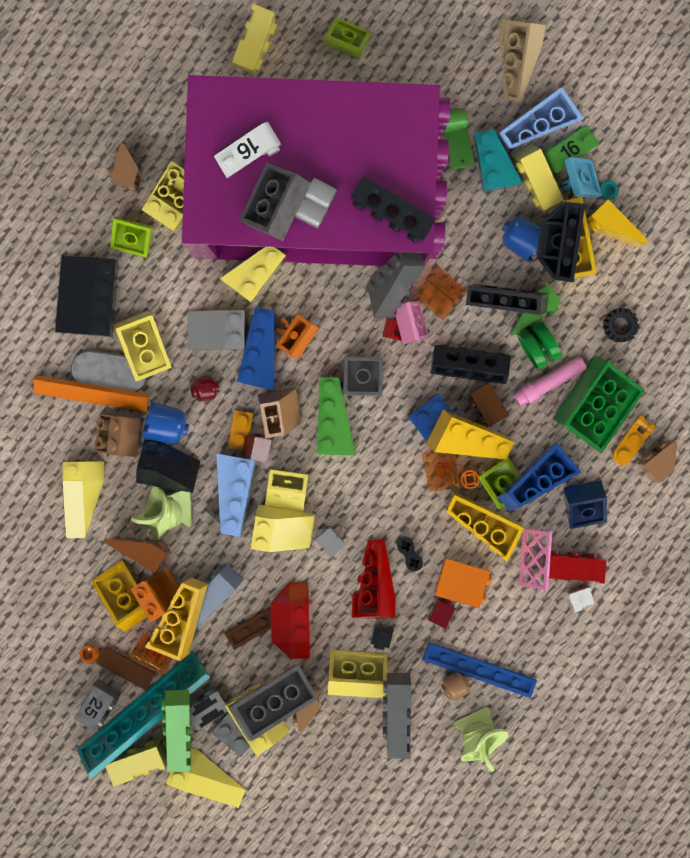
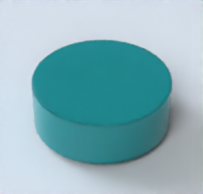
M605 181L600 186L601 198L604 200H612L619 193L618 185L613 181Z

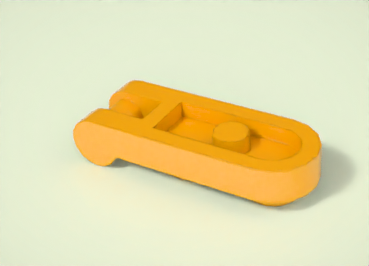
M640 414L614 449L613 460L619 465L628 464L653 432L656 425L652 422H647L645 417ZM639 426L645 429L642 434L637 431Z

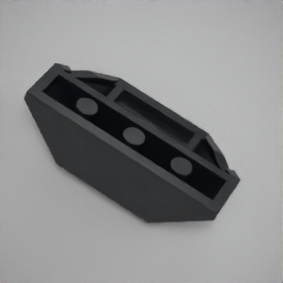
M564 202L542 219L537 259L554 280L574 283L585 204Z

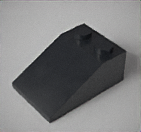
M144 439L136 468V483L193 493L200 461L166 443Z

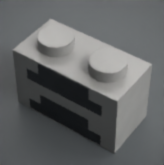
M211 688L203 694L204 698L199 701L194 699L190 702V721L197 731L228 712L225 708L227 701L219 688L215 691Z

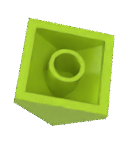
M336 17L325 36V45L360 60L371 32Z
M114 216L110 248L147 258L155 229L152 226Z
M507 457V459H503L486 469L478 477L498 509L505 506L498 496L519 473Z

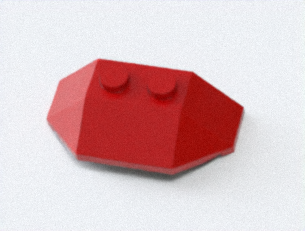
M289 582L270 603L271 642L290 659H309L308 582Z

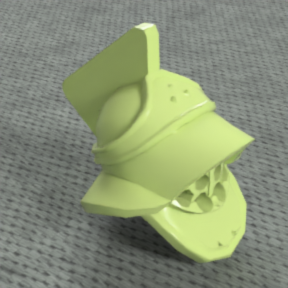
M153 487L146 510L141 514L131 516V521L137 524L149 525L150 531L156 540L167 530L177 527L180 523L190 527L192 524L190 492L176 491L165 495L161 487Z
M485 707L455 721L454 726L463 731L464 749L461 760H481L482 763H486L488 770L493 772L494 768L489 761V755L508 738V732L504 729L494 730L491 711L488 707Z

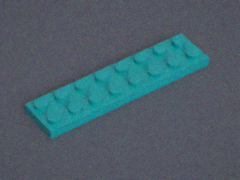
M194 651L77 749L83 766L90 777L93 778L162 719V712H165L162 711V699L166 698V691L189 690L190 695L210 678Z

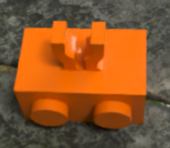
M297 314L291 323L284 318L281 320L285 323L287 330H282L278 327L275 330L283 334L276 346L291 357L299 360L320 328Z

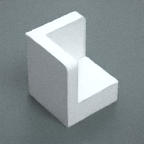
M589 585L567 592L574 612L581 611L582 607L594 604L591 594L592 589Z

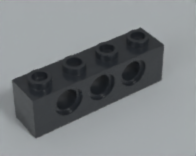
M364 175L350 197L355 208L361 211L366 209L371 212L370 216L379 222L381 220L389 223L388 227L397 233L401 230L407 234V239L416 244L418 241L423 243L436 221L434 217ZM372 195L377 196L380 200V203L376 206L368 203V198ZM389 206H394L398 210V214L394 217L388 216L386 209ZM405 218H414L416 225L412 228L407 227L404 224Z
M472 284L467 287L466 305L541 315L547 312L549 293Z
M444 344L434 345L430 374L506 384L509 377L511 355H505L501 352L491 353L484 350H469L464 347H448Z

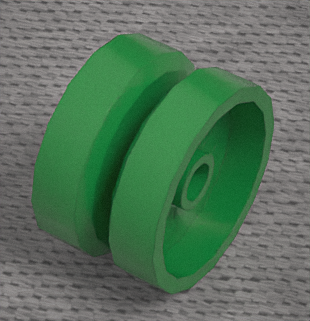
M542 321L532 326V333L524 330L517 335L523 350L538 371L547 366V358L554 362L562 357L555 338Z

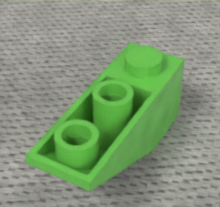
M549 284L537 291L549 293L546 313L551 315L559 310L558 305L561 304V301ZM521 313L510 333L511 336L518 335L527 330L526 327L531 323L534 325L542 321V316L546 313L541 315Z

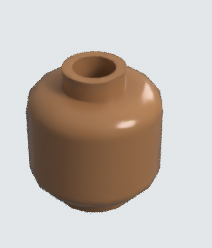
M455 672L443 679L441 687L448 699L458 700L469 693L468 686L471 683L465 674L462 676L459 672Z

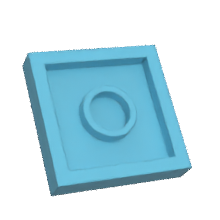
M575 157L565 159L569 179L561 182V185L566 184L562 189L565 192L573 189L574 196L598 198L602 196L593 161Z

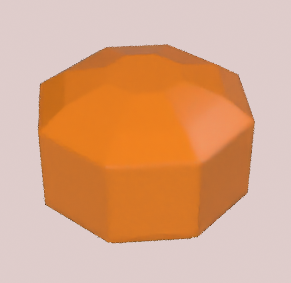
M92 644L83 646L79 652L81 660L87 664L96 662L100 656L99 649Z

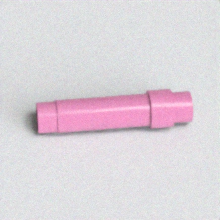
M578 356L537 380L521 386L520 390L513 393L517 404L520 407L526 403L530 404L539 399L541 395L586 370L587 367L583 359Z

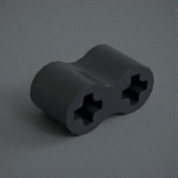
M408 536L400 537L397 541V549L405 556L406 567L413 572L419 571L423 566V561L415 553L413 540ZM405 540L407 543H411L408 545V550L400 548L403 545L402 541ZM413 557L415 560L419 559L416 567L413 565L409 566V563H411L410 559Z

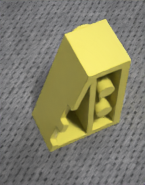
M253 4L251 8L253 10L249 22H246L245 32L239 41L232 63L237 68L255 74L256 70L260 71L263 60L261 57L263 52H268L271 43L268 41L271 34H275L278 24L275 23V12Z
M530 144L511 154L519 173L524 179L523 182L526 189L533 196L531 200L536 208L539 207L545 211L564 201L540 148Z

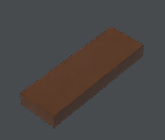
M271 607L224 633L234 650L271 629Z
M107 646L104 647L96 662L101 667L145 691L156 674Z

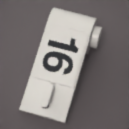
M265 122L214 157L225 176L229 178L260 156L268 154L270 157L279 152L281 143L270 124Z

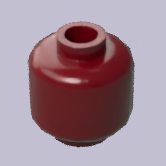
M210 375L197 377L190 384L191 395L193 399L196 398L199 402L214 400L217 392L220 391L218 381H214Z

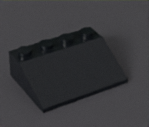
M61 256L55 325L56 333L113 337L112 324H114L119 267L117 259Z

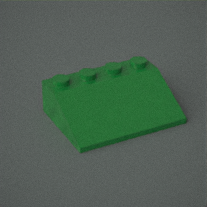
M595 356L553 417V420L602 453L645 390L610 362Z

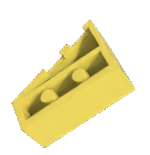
M265 247L220 279L252 302L286 255L276 247Z
M151 739L144 743V747L137 749V746L126 750L127 754L117 756L106 766V770L113 786H117L134 780L135 777L142 774L144 776L151 773L150 771L157 768L160 770L165 769L167 766V755L161 741L155 742L154 739Z

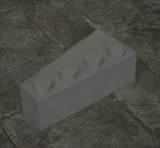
M396 252L367 282V291L370 296L374 318H395L397 314L396 308H401L403 304L402 298L410 293L411 283H416L425 268L423 253Z
M387 673V681H383V693H387V696H383V708H386V711H383V723H386V726L382 727L383 738H386L387 759H411L410 673Z

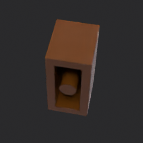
M491 382L469 393L470 398L468 400L473 409L477 407L480 413L478 418L482 425L486 424L487 427H490L509 416Z

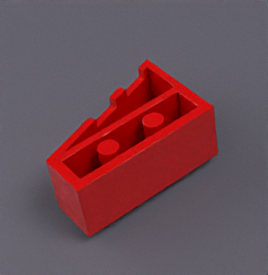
M551 550L549 579L581 580V582L599 581V583L605 584L607 560L598 557L597 553H587V556H579V552H568V555H560V551ZM545 554L543 555V567L545 566L546 560Z

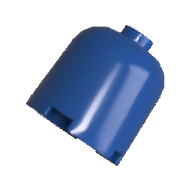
M517 216L511 222L507 221L502 228V231H504L502 237L504 246L531 264L534 261L531 257L535 253L537 254L541 225L525 216Z
M151 401L141 438L166 444L179 442L182 435H187L189 424H186L185 413L180 409Z

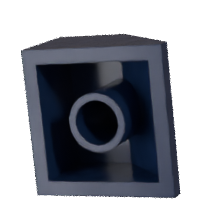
M601 480L563 487L570 529L607 522V496Z

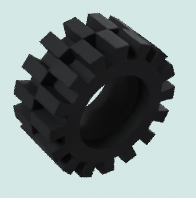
M617 308L610 311L603 320L604 333L608 336V339L620 343L633 339L639 328V320L635 317L636 314L632 313L630 309ZM617 318H623L628 323V328L623 333H619L614 329V322Z

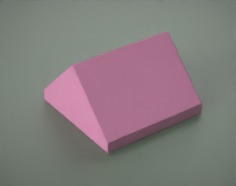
M420 301L407 302L402 304L401 308H396V320L403 344L429 338Z

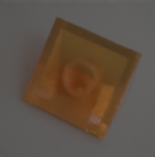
M438 267L414 296L444 320L467 293V290Z
M440 452L422 454L429 492L460 488L454 454Z
M143 633L133 649L129 660L164 677L173 658L146 648L145 646L151 637Z

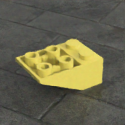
M171 161L142 208L144 212L172 231L178 230L182 225L184 168Z
M270 469L265 506L303 512L309 474Z

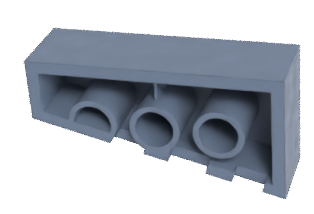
M228 564L219 573L215 571L208 578L210 582L208 583L196 629L244 580Z

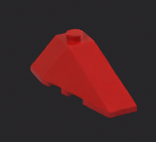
M369 540L362 560V564L365 566L362 576L358 575L357 582L361 583L359 592L354 593L352 598V618H395L396 597L385 540Z

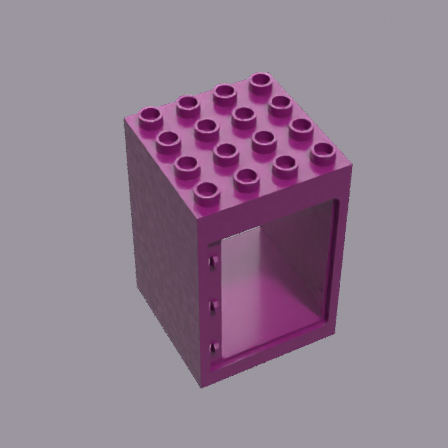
M188 75L182 219L183 246L195 259L246 261L265 247H276L286 255L282 262L384 266L396 252L423 253L426 266L430 259H436L439 251H442V247L445 245V222H435L423 243L418 241L416 244L407 239V234L401 230L397 233L388 227L389 223L381 220L379 222L370 216L371 212L366 209L361 211L355 208L350 197L364 175L438 220V216L443 211V207L446 206L447 181H439L442 176V170H445V164H448L449 139H441V137H443L444 130H446L450 119V98L440 97V85ZM268 122L281 143V146H279L280 151L270 157L268 154L260 156L227 178L214 156L259 125ZM266 163L293 172L306 181L312 182L316 178L337 189L318 229L294 217L284 240L281 241L239 221ZM372 195L368 198V203L376 206L380 203V200L377 196ZM389 206L386 209V213L388 216L394 217L398 214V210L394 206ZM407 217L404 220V224L412 228L416 225V221L412 217Z

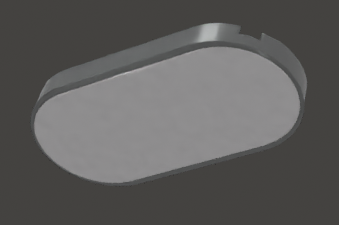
M87 350L79 353L71 364V375L75 382L133 392L140 391L147 382V378L135 381L125 355Z

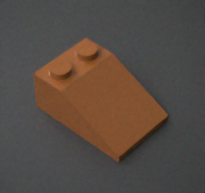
M110 537L105 541L110 547L154 573L159 570L170 552V549L167 548L168 544L159 539L155 541Z

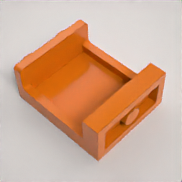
M445 557L434 594L435 596L480 608V605L485 603L487 594L484 591L486 586L490 585L492 575H489L490 571L488 569L478 568Z
M167 567L131 588V591L149 621L153 622L166 613L179 589V585Z

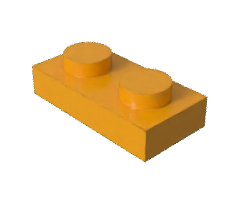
M234 410L228 448L243 450L246 435L250 436L254 413Z

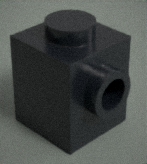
M374 623L370 643L374 645L373 648L379 650L390 648L394 631L393 627Z

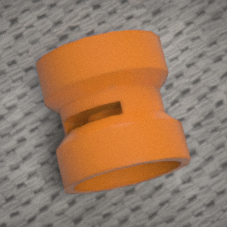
M475 469L465 470L461 476L462 485L467 489L476 488L480 482L478 478L480 474Z

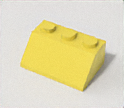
M330 650L328 695L383 698L386 694L383 693V681H387L388 654Z
M259 682L228 701L225 705V708L239 729L240 727L228 706L261 686ZM283 721L253 741L247 740L256 756L280 741L290 732V729Z

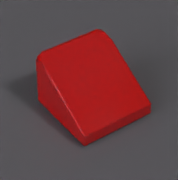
M386 318L382 337L402 341L397 320Z

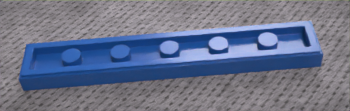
M431 642L428 643L423 657V661L459 672L463 675L465 674L466 676L531 698L537 679Z

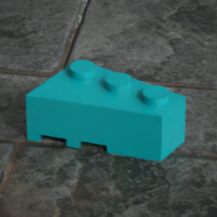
M495 130L475 132L473 138L482 191L489 192L521 186L523 182Z

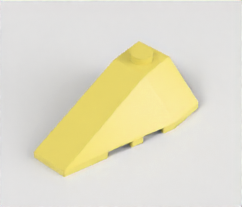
M104 461L63 462L66 538H86L105 480Z
M191 748V771L170 772L166 782L167 785L182 791L238 808L246 790L222 771L214 762L210 761L202 752Z

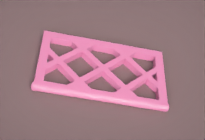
M523 530L519 586L548 590L552 531ZM528 533H531L534 537L530 544H528ZM544 535L547 536L546 546L540 540ZM536 543L542 549L537 555L531 549ZM527 552L533 558L528 565L526 563ZM543 554L546 555L544 567L539 561V558ZM534 563L540 569L535 576L530 569ZM526 571L531 577L528 583L524 582ZM542 574L544 575V585H540L537 580Z

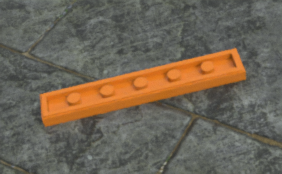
M35 375L33 379V394L147 412L149 394Z

